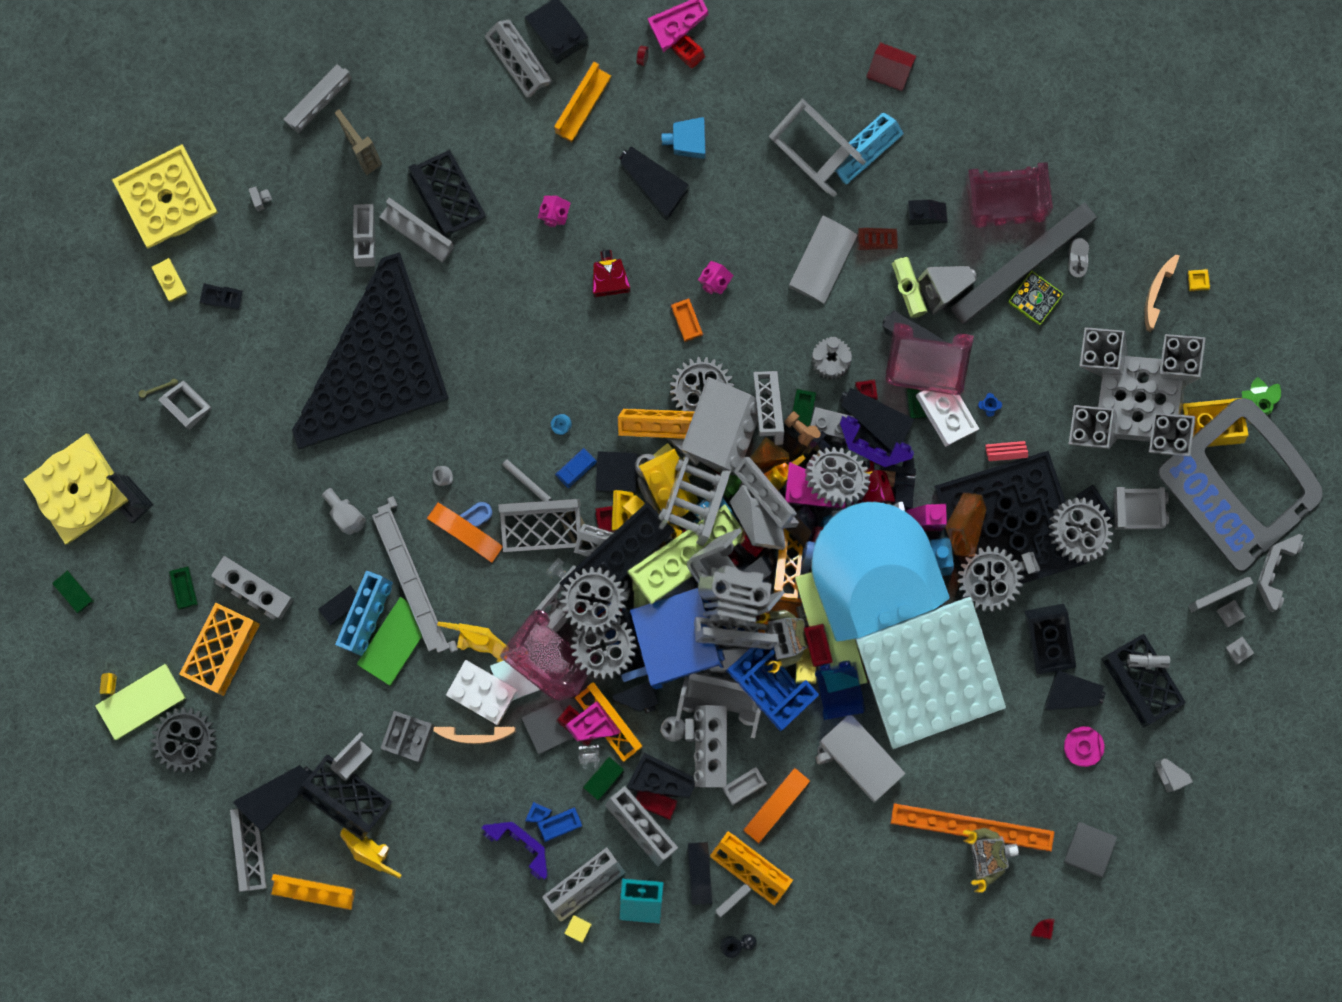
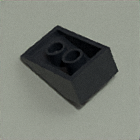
M551 0L525 16V19L556 64L589 44L588 36L560 0Z
M1065 604L1024 611L1036 674L1077 667L1069 615Z

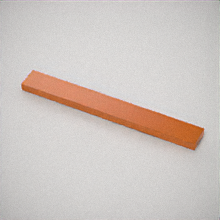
M895 803L893 804L890 824L969 837V835L963 833L964 830L973 831L987 828L1002 836L1004 844H1017V846L1050 852H1052L1055 832Z

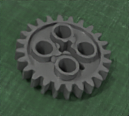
M182 707L181 713L178 709L174 708V715L166 712L167 719L160 717L162 724H155L158 731H152L156 738L151 740V742L156 743V746L151 749L158 751L155 758L162 757L160 764L163 765L167 762V769H171L174 766V772H178L181 767L182 773H186L187 767L191 772H194L195 765L201 769L202 761L208 763L206 756H213L210 749L217 748L212 745L213 741H217V738L212 737V734L217 731L214 729L210 730L213 722L206 723L208 716L205 715L200 718L201 711L196 712L194 715L193 708H190L187 713L186 708ZM175 723L181 724V730L178 733L173 732V725ZM199 727L201 734L199 737L194 738L192 731L194 728ZM167 735H174L182 738L185 737L190 740L201 742V745L198 746L186 742L183 743L178 740L167 738ZM171 742L176 744V750L173 753H169L167 749ZM190 747H194L196 753L193 757L189 758L187 750Z

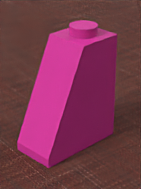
M946 504L923 505L905 511L919 523L924 531H943L947 524Z

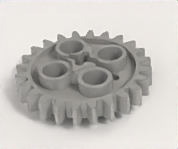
M698 357L697 363L690 359L689 366L682 363L683 370L676 369L679 376H672L676 382L670 383V386L675 388L670 391V394L676 395L672 398V402H678L676 409L683 408L682 411L695 412L698 402L690 404L688 398L696 396L700 399L701 392L697 390L700 388L699 372L703 376V386L706 383L705 377L713 374L716 380L734 387V384L728 383L732 380V376L726 377L728 369L722 371V363L715 366V359L708 363V357L705 358L704 362H701L700 357ZM692 376L697 381L695 384L689 385L685 381L686 378Z
M835 447L832 448L831 452L825 448L824 452L819 450L816 455L813 454L805 470L807 474L805 480L809 481L807 487H813L812 494H819L817 499L825 498V504L831 501L833 507L835 503H838L840 507L846 503L849 507L852 502L857 504L859 499L862 500L870 484L868 480L870 474L866 473L868 468L861 467L863 461L857 462L858 456L851 457V451L845 454L843 448L839 452L836 451Z
M1074 498L1072 501L1070 499L1067 500L1065 504L1062 503L1058 506L1059 509L1053 512L1056 516L1050 518L1054 523L1049 525V528L1053 529L1054 532L1050 533L1049 536H1055L1052 544L1058 543L1059 546L1056 550L1062 549V556L1069 554L1070 561L1076 557L1077 563L1081 562L1082 559L1086 563L1090 559L1093 561L1097 559V556H1102L1103 551L1109 549L1106 544H1110L1112 541L1107 537H1110L1113 533L1108 531V529L1113 525L1107 524L1106 521L1110 517L1103 516L1106 510L1099 511L1100 504L1093 506V500L1086 503L1085 498H1082L1080 501L1078 498ZM1072 513L1077 516V521L1073 519ZM1090 521L1095 524V529L1091 527ZM1067 531L1071 534L1072 539L1067 537ZM1085 539L1089 542V547L1085 545Z
M987 546L986 552L979 548L978 555L972 552V559L966 557L967 565L961 564L965 570L958 572V574L963 576L962 579L958 580L959 583L963 584L959 590L966 591L963 598L970 597L973 603L976 602V609L982 605L983 611L986 612L987 608L990 607L991 612H994L995 606H997L1002 611V604L1010 607L1008 601L1010 599L1016 601L1013 595L1021 594L1017 587H1023L1019 580L1024 579V576L1018 575L1022 568L1015 567L1019 561H1011L1013 559L1012 554L1006 557L1007 551L1005 549L999 553L998 547H995L993 552L989 546ZM990 561L992 563L991 575L995 578V580H992L993 597H990V583L986 581L987 578H990L988 562ZM1000 563L1004 564V572L997 574L995 571L996 566ZM978 565H984L985 567L982 575H977L975 572ZM1001 583H1004L1006 585V591L1002 594H998L996 590L997 586ZM980 585L986 586V592L983 595L977 594V587Z
M593 567L590 568V573L582 569L583 575L575 572V580L570 577L568 578L571 585L564 584V587L568 590L567 592H561L562 595L566 596V599L560 601L566 604L562 611L569 612L565 616L566 619L573 618L570 623L571 625L578 622L577 629L580 630L585 626V632L588 633L590 628H592L593 633H596L599 627L604 632L605 625L612 628L611 621L613 620L618 623L616 616H623L619 610L620 608H626L625 605L621 604V601L627 600L626 597L621 596L625 589L618 588L622 583L620 581L614 582L616 580L615 575L609 578L610 572L608 570L602 574V568H599L597 573H595ZM585 583L591 585L588 593H582L581 587ZM605 587L610 588V595L606 598L601 597V590ZM581 595L593 598L595 595L598 600L609 601L611 605L594 602L592 605L590 601L577 599L576 596ZM579 603L586 604L585 612H577V605ZM600 607H605L606 614L603 617H597L596 611Z
M621 618L617 619L618 623L613 620L611 621L612 628L605 625L604 632L598 627L596 633H593L592 628L587 633L585 632V626L582 627L581 631L575 630L578 637H572V640L576 642V644L571 645V649L576 650V652L572 653V657H579L575 664L582 663L580 670L583 671L587 668V676L593 672L595 679L598 678L599 674L602 675L603 680H605L606 674H609L611 679H613L614 672L620 676V669L622 668L627 671L628 669L625 664L633 663L629 657L636 656L631 651V649L637 648L635 644H631L636 639L634 636L629 637L633 632L632 629L625 630L627 623L620 625ZM614 630L616 632L615 638L607 639L605 637L606 632ZM590 635L597 637L596 642L592 645L586 643V639ZM617 641H621V644L619 645H611ZM605 642L606 645L610 646H607L606 651H603L600 648L601 643ZM599 648V649H596V650L591 651L590 653H587V652H586L588 649ZM614 649H619L622 652L619 658L611 657V652ZM594 655H601L602 660L600 663L594 664L591 662Z

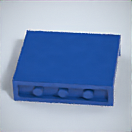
M698 588L656 601L652 605L647 604L630 610L650 685L655 690L662 688L663 683L716 666L724 668L722 661H725V656L722 649L718 648V644L700 643L695 640L694 619L696 617L710 618L703 616V613L708 611L704 607L705 604L709 603V600H705L699 595ZM701 624V629H702L703 627H708V626H707L706 624Z

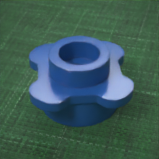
M988 393L986 398L978 403V407L983 409L988 417H992L997 409L1002 408V403L994 397V394Z

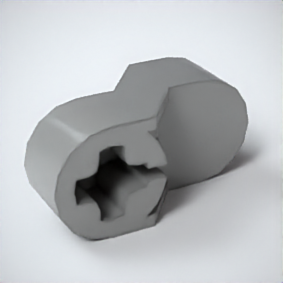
M1083 238L1073 239L1069 247L1068 270L1074 277L1084 276L1088 268L1089 245Z

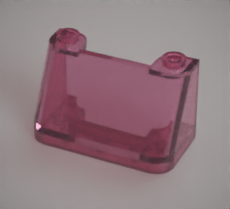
M894 323L885 379L889 384L959 395L964 390L974 336L958 334L953 338L952 344L914 338L913 329L910 326Z
M537 609L529 615L507 643L500 657L552 699L560 701L577 696L588 677L586 674L587 668L583 671L580 670L582 663L575 664L579 657H572V653L576 652V650L571 649V645L547 626L550 622L548 614ZM594 655L591 662L595 663L598 656Z

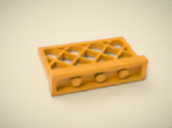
M215 603L179 675L224 696L260 624ZM221 609L225 612L226 619L217 622L215 616L218 610ZM238 618L244 620L240 629H233L231 621ZM228 623L230 632L221 635L218 626ZM215 628L217 637L208 640L206 636L207 631ZM232 636V646L225 648L222 639ZM219 641L221 650L212 653L209 644ZM206 645L208 655L199 658L197 654L198 649ZM223 654L224 661L222 665L215 666L213 657ZM210 659L212 668L202 671L200 662ZM197 664L198 674L192 676L186 674L191 665ZM214 672L215 679L212 685L206 683L204 675Z

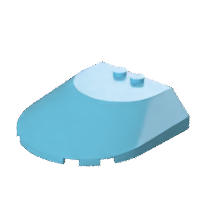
M864 502L849 506L834 515L816 538L813 557L811 558L812 576L833 636L837 642L869 635L934 610L950 599L926 533L912 516L898 507L877 502Z

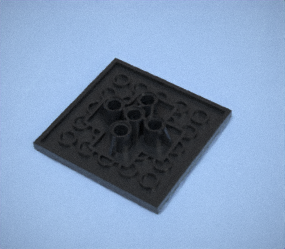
M1049 450L934 486L939 503L946 504L947 527L962 571L965 569L961 564H968L966 557L972 559V552L978 555L979 548L986 552L987 546L991 548L992 552L995 547L999 548V553L1005 549L1007 551L1006 557L1010 554L1013 555L1011 561L1018 560L1022 562L1024 561L1022 558L1023 554L1028 552L1034 553L1040 571L1033 574H1028L1027 570L1019 572L1018 575L1024 576V579L1019 580L1021 584L1087 564L1084 563L1083 559L1077 563L1076 557L1070 561L1069 554L1062 556L1063 550H1056L1059 546L1058 543L1052 544L1055 536H1049L1050 533L1054 532L1053 529L1049 528V525L1054 523L1050 518L1056 516L1053 512L1059 509V505L1066 502ZM1000 501H1008L1010 508H1001ZM1027 513L1033 514L1035 522H1028L1025 515ZM1013 519L1016 522V527L1009 528L1006 521ZM994 525L997 528V533L990 534L987 526ZM1067 531V537L1072 539L1071 534ZM1013 539H1021L1022 547H1015ZM990 561L988 562L990 578H987L986 581L990 583V594H993L992 580H995V578L991 575L992 563ZM1002 563L998 564L995 568L996 573H1003L1005 565ZM978 565L975 570L976 574L982 575L985 567L984 565ZM1004 583L999 584L996 589L997 592L1006 590V585ZM985 585L977 587L978 595H983L986 592Z

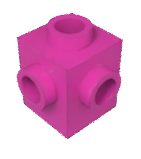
M544 196L538 218L545 221L544 224L550 227L565 225L571 203L558 196Z
M710 261L698 281L703 284L702 288L710 294L714 292L721 295L734 275L723 265Z

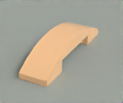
M1179 255L1173 256L1166 262L1156 275L1148 291L1145 303V325L1149 332L1154 329L1160 312L1159 309L1153 308L1163 277L1171 278Z
M434 727V732L459 743L487 744L516 733V728L494 727V735H456L455 727Z

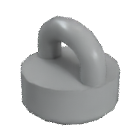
M437 466L433 471V480L438 486L450 485L453 482V474L448 467Z
M819 745L818 756L815 757L817 764L822 765L834 760L824 747Z

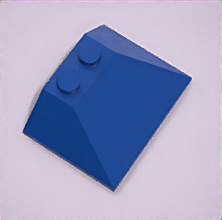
M774 646L771 649L750 648L726 671L772 723L782 731L819 694L807 680L800 685L796 684V681L782 666L776 673L767 672L773 669V665H765V662L777 661L773 656L775 654Z

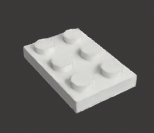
M950 378L916 395L945 447L979 430Z
M465 660L446 696L494 724L499 725L518 689Z

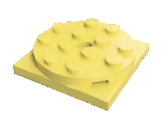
M183 144L112 179L148 249L171 237L184 234L196 224L218 214ZM165 194L172 195L169 203L162 202V197Z
M89 434L83 435L64 450L52 455L41 467L24 478L25 483L36 498L41 512L51 521L65 544H69L129 501L115 484L106 478L108 475H113L114 472ZM72 483L78 485V491L75 494L70 493Z

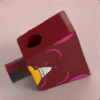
M612 250L601 251V261L593 264L594 298L630 293V284L622 260L613 259Z
M863 461L862 467H867L866 473L870 474L868 479L870 484L863 499H859L857 504L864 502L884 504L895 502L887 473L875 470L873 461Z

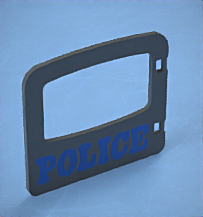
M1246 398L1236 399L1193 436L1190 457L1172 455L1158 468V475L1230 564L1240 571L1248 568L1263 552L1267 551L1297 524L1303 516L1316 507L1322 498L1320 483L1297 450L1270 418L1253 401ZM1240 417H1244L1265 438L1287 465L1303 490V495L1267 527H1264L1243 506L1221 479L1205 455L1206 447ZM1302 503L1305 509L1297 515L1294 510ZM1257 544L1260 549L1254 555H1251L1249 550Z

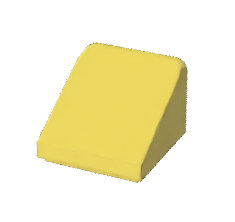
M573 915L565 934L583 943L592 924Z

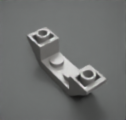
M1298 534L1269 548L1257 587L1268 610L1271 612L1276 611L1277 608L1280 609L1284 601L1282 597L1283 591L1268 586L1273 583L1275 578L1273 570L1275 565H1279L1282 557L1279 553L1281 552L1289 556H1294L1297 552L1300 553L1304 543L1301 541L1303 535Z

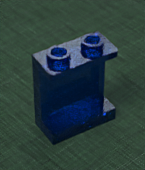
M850 660L839 662L836 666H831L830 664L818 666L819 669H816L815 677H817L824 720L864 713L865 704L856 662L851 663Z

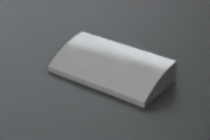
M822 216L789 284V288L825 304L858 235L843 225Z
M851 713L819 742L873 802L878 800L906 774Z

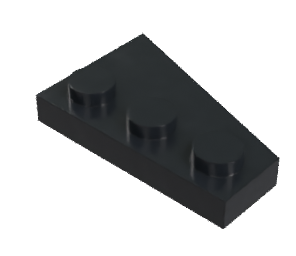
M644 752L626 788L633 791L689 799L695 788V781L693 776Z

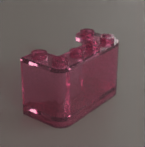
M1047 162L1037 163V167L1031 169L1029 166L1025 170L993 173L983 171L982 174L979 173V169L968 170L966 184L971 224L975 225V227H985L990 223H995V226H1002L1007 224L1006 222L1014 221L1015 224H1022L1026 220L1034 219V222H1042L1050 215L1053 205Z

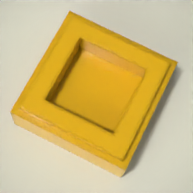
M1208 269L1187 272L1189 291L1210 289Z

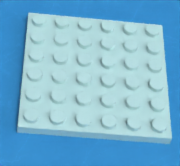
M970 597L856 639L892 749L1006 708Z

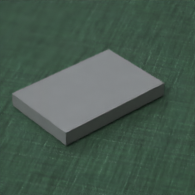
M1246 577L1189 605V609L1193 613L1250 586L1253 582L1250 577Z

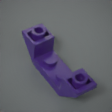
M851 416L841 417L840 425L849 450L883 467L912 459L914 456V451L911 450L912 447L903 442L901 444L895 443L890 455L887 456L886 451L877 447L873 449L868 446L869 443L862 439L855 440L854 438L860 428V424L857 423L858 420Z
M514 822L483 825L482 829L485 831L483 835L490 841L494 839L499 841L509 829L511 831L509 835L516 841L523 840L526 843L525 848L532 854H535V852L539 853L529 865L532 869L530 873L538 880L541 877L546 880L548 870L544 846Z

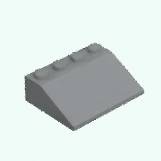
M707 377L681 450L719 473L724 468L731 471L730 475H736L734 471L746 455L758 422L756 398L751 394Z

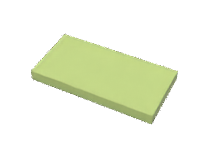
M164 664L95 706L114 739L118 740L186 698L168 666Z

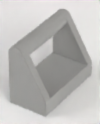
M185 381L180 382L159 399L189 430L211 410V407ZM181 390L201 408L199 412L190 418L171 402Z
M1168 759L1155 762V768L1167 792L1175 791L1192 783L1189 774Z

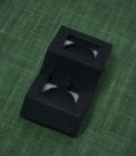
M204 283L199 303L239 310L243 291Z

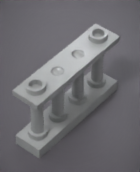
M686 453L684 458L679 459L676 464L675 470L678 472L665 509L662 508L658 519L661 520L659 528L663 529L669 521L696 532L695 535H698L696 543L704 546L710 537L731 471L723 468L719 475L710 474L687 464L690 454ZM684 472L711 482L714 486L713 491L709 492L682 481ZM679 488L707 499L706 501L709 502L708 507L702 508L676 497ZM673 504L700 515L704 519L703 523L698 525L671 514Z

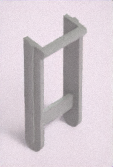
M803 98L769 135L826 193L833 197L837 193L826 181L851 154L860 164L864 165L866 163L861 157L862 155ZM803 109L841 145L817 173L779 137Z

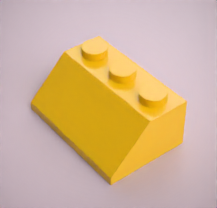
M1236 399L1183 404L1182 415L1195 416L1193 436ZM1240 417L1207 447L1245 443L1248 437L1246 419Z
M675 449L639 466L660 512L667 505L678 472L675 470L679 457ZM684 472L682 481L691 484L686 472ZM679 488L676 497L692 504H696L699 501L695 494ZM674 504L671 510V514L682 517L689 512Z

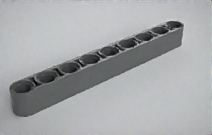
M1084 202L956 303L950 310L963 325L966 324L1092 224L1098 217Z

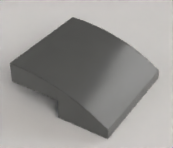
M394 711L380 749L421 763L435 725Z
M1078 822L1063 863L1102 878L1117 837Z

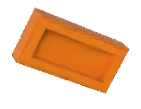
M690 299L672 304L671 308L684 342L703 336Z

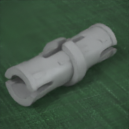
M1146 653V655L1128 654V658H1130L1127 659L1128 667H1145L1146 669L1170 667L1169 655L1159 656L1152 655L1151 653Z

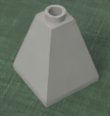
M969 266L929 267L919 276L917 282L921 285V293L932 315H935L976 281L977 276L975 271L970 269Z

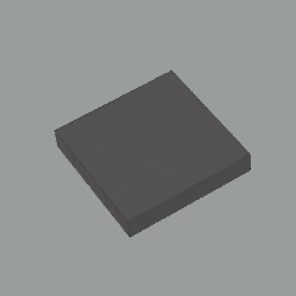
M559 701L522 717L538 754L574 738L571 733L556 722L563 713Z

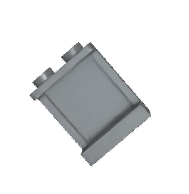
M1116 487L1114 489L1115 530L1164 529L1166 524H1169V512H1166L1165 504H1168L1169 497L1168 492H1165V487H1160L1159 489H1125V487Z

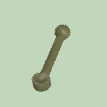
M172 379L171 382L153 389L141 390L139 396L145 398L150 393L169 386L178 385V380Z

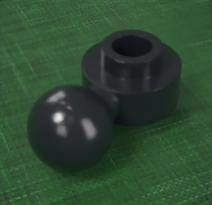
M752 934L744 935L741 940L734 936H727L721 941L720 950L726 957L734 958L739 955L742 948L745 950L754 949L757 945V940Z

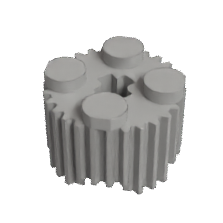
M837 337L826 338V340L822 339V342L819 341L818 345L816 344L812 353L811 362L812 366H814L813 370H816V374H819V377H826L827 380L829 378L831 380L835 378L836 380L837 377L840 379L850 368L852 354L849 351L850 347H847V344H844V341L841 342V339ZM828 356H834L835 362L833 360L828 361Z

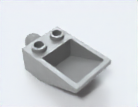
M742 482L739 490L730 500V504L753 546L784 550L783 528L779 527Z

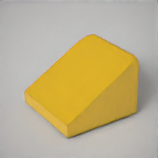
M634 495L622 506V509L630 518L645 502Z
M102 674L100 694H115L117 680L115 674Z

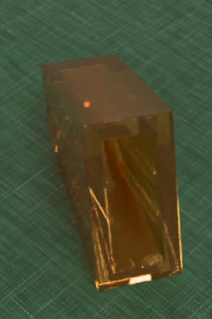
M963 493L945 527L955 555L974 557L986 513V506L982 495Z

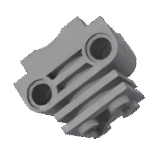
M722 566L720 569L713 567L711 568L710 575L700 574L699 595L705 600L715 602L705 604L704 608L715 611H705L703 616L710 617L709 620L720 623V620L728 622V625L740 627L741 624L748 626V623L755 622L756 618L745 615L757 614V610L750 609L749 607L765 605L769 600L772 584L762 582L764 575L762 573H746L730 566Z

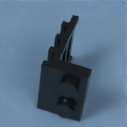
M114 473L106 477L129 500L118 509L131 523H135L154 505L129 476Z

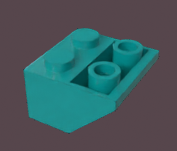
M622 879L619 920L660 923L664 882Z

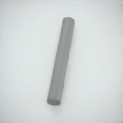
M506 459L503 462L502 466L542 501L551 500L549 495L509 460Z

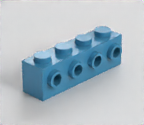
M365 572L336 641V646L357 655H363L364 651L368 648L370 636L376 628L378 617L384 609L385 600L392 590V581L375 573Z

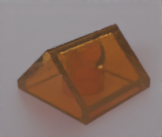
M765 437L751 456V460L759 469L772 467L783 463L788 464L789 453Z

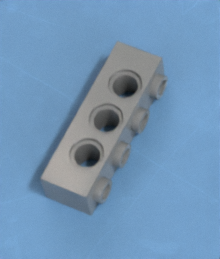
M223 556L211 575L216 579L214 581L215 584L223 589L225 586H228L232 589L231 594L239 599L244 596L249 600L247 604L255 609H258L260 606L266 610L264 614L273 620L276 617L281 620L294 600L226 556ZM234 574H238L239 581L236 584H231V577ZM250 585H255V593L249 595L247 588ZM267 595H272V603L265 605L264 598Z
M696 706L694 713L696 721L694 733L695 787H726L727 706Z
M625 786L605 804L608 810L657 867L678 849Z

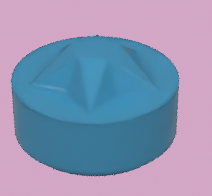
M559 414L551 420V428L556 434L563 435L570 431L572 423L567 415Z

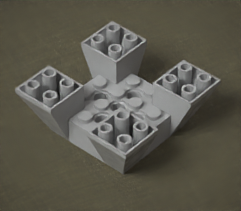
M1085 327L1079 366L1102 377L1098 407L1074 405L1069 445L1109 449L1117 439L1150 442L1149 453L1190 457L1195 416L1182 415L1185 387L1201 378L1206 337L1165 334L1162 359L1128 356L1125 331ZM1142 377H1149L1146 383H1140ZM1126 394V398L1124 400H1117L1119 395ZM1140 396H1146V400L1144 402H1137V399ZM1159 398H1166L1164 404H1157ZM1136 416H1144L1142 421L1134 422Z

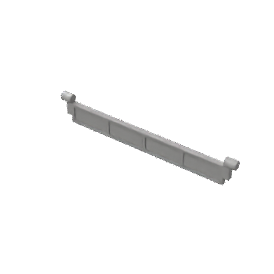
M394 496L387 499L388 504L377 508L379 513L372 515L374 523L428 651L436 649L440 653L450 649V652L454 653L458 651L455 641L447 643L440 626H437V618L391 511L392 508L398 505Z

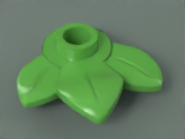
M1258 377L1252 382L1250 391H1242V398L1253 401L1259 408L1260 404L1264 403L1266 409L1262 411L1266 415L1273 411V404L1277 403L1281 397L1279 384H1274L1268 388Z

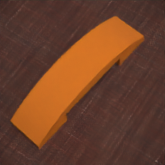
M437 503L427 517L429 521L457 538L491 563H493L503 548L497 541L440 503Z
M794 768L743 831L759 843L810 780Z

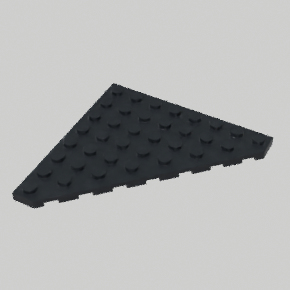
M400 252L381 258L310 398H308L297 423H295L292 432L299 450L449 400Z

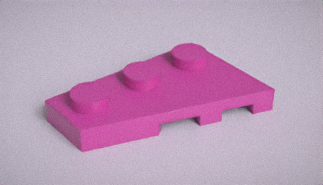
M689 0L647 19L664 53L706 18L709 13L703 0Z
M789 462L785 500L788 503L845 509L846 503L842 507L835 503L833 507L831 501L825 504V498L817 499L819 494H812L813 487H807L809 481L805 480L807 475L805 473L806 469Z

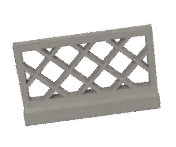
M580 499L498 505L501 517L503 552L572 548L576 546V543H569L564 537L570 530L576 533L578 537L579 530L581 529ZM575 511L576 520L570 525L563 517L567 512ZM556 512H563V514L560 516ZM548 513H553L558 518L552 526L543 520ZM528 514H533L538 519L532 528L523 521ZM505 516H514L519 521L513 529L506 525ZM560 520L569 527L562 536L553 529ZM540 522L549 528L543 537L534 531ZM521 523L529 529V532L523 539L514 532ZM551 531L560 538L554 545H550L544 540ZM531 532L540 539L535 546H530L524 541ZM513 534L520 542L516 547L508 548L507 539Z

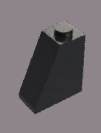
M1058 670L1055 673L1043 710L1054 711L1096 707L1104 701L1106 692H1103L1105 686Z

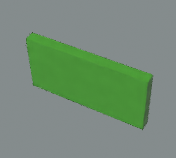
M402 597L399 598L368 645V648L357 662L358 666L390 686L422 639L408 601Z

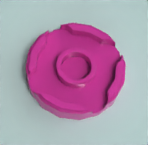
M1079 727L1073 729L1067 735L1064 741V752L1071 763L1078 767H1088L1095 765L1104 754L1105 744L1102 736L1094 729Z

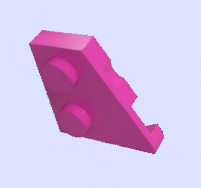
M598 701L565 725L577 742L614 736L621 732Z

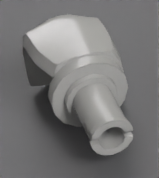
M332 488L327 489L322 494V497L331 506L332 509L329 514L339 529L348 535L361 531L366 523V518L357 508L351 505L348 499L341 501Z

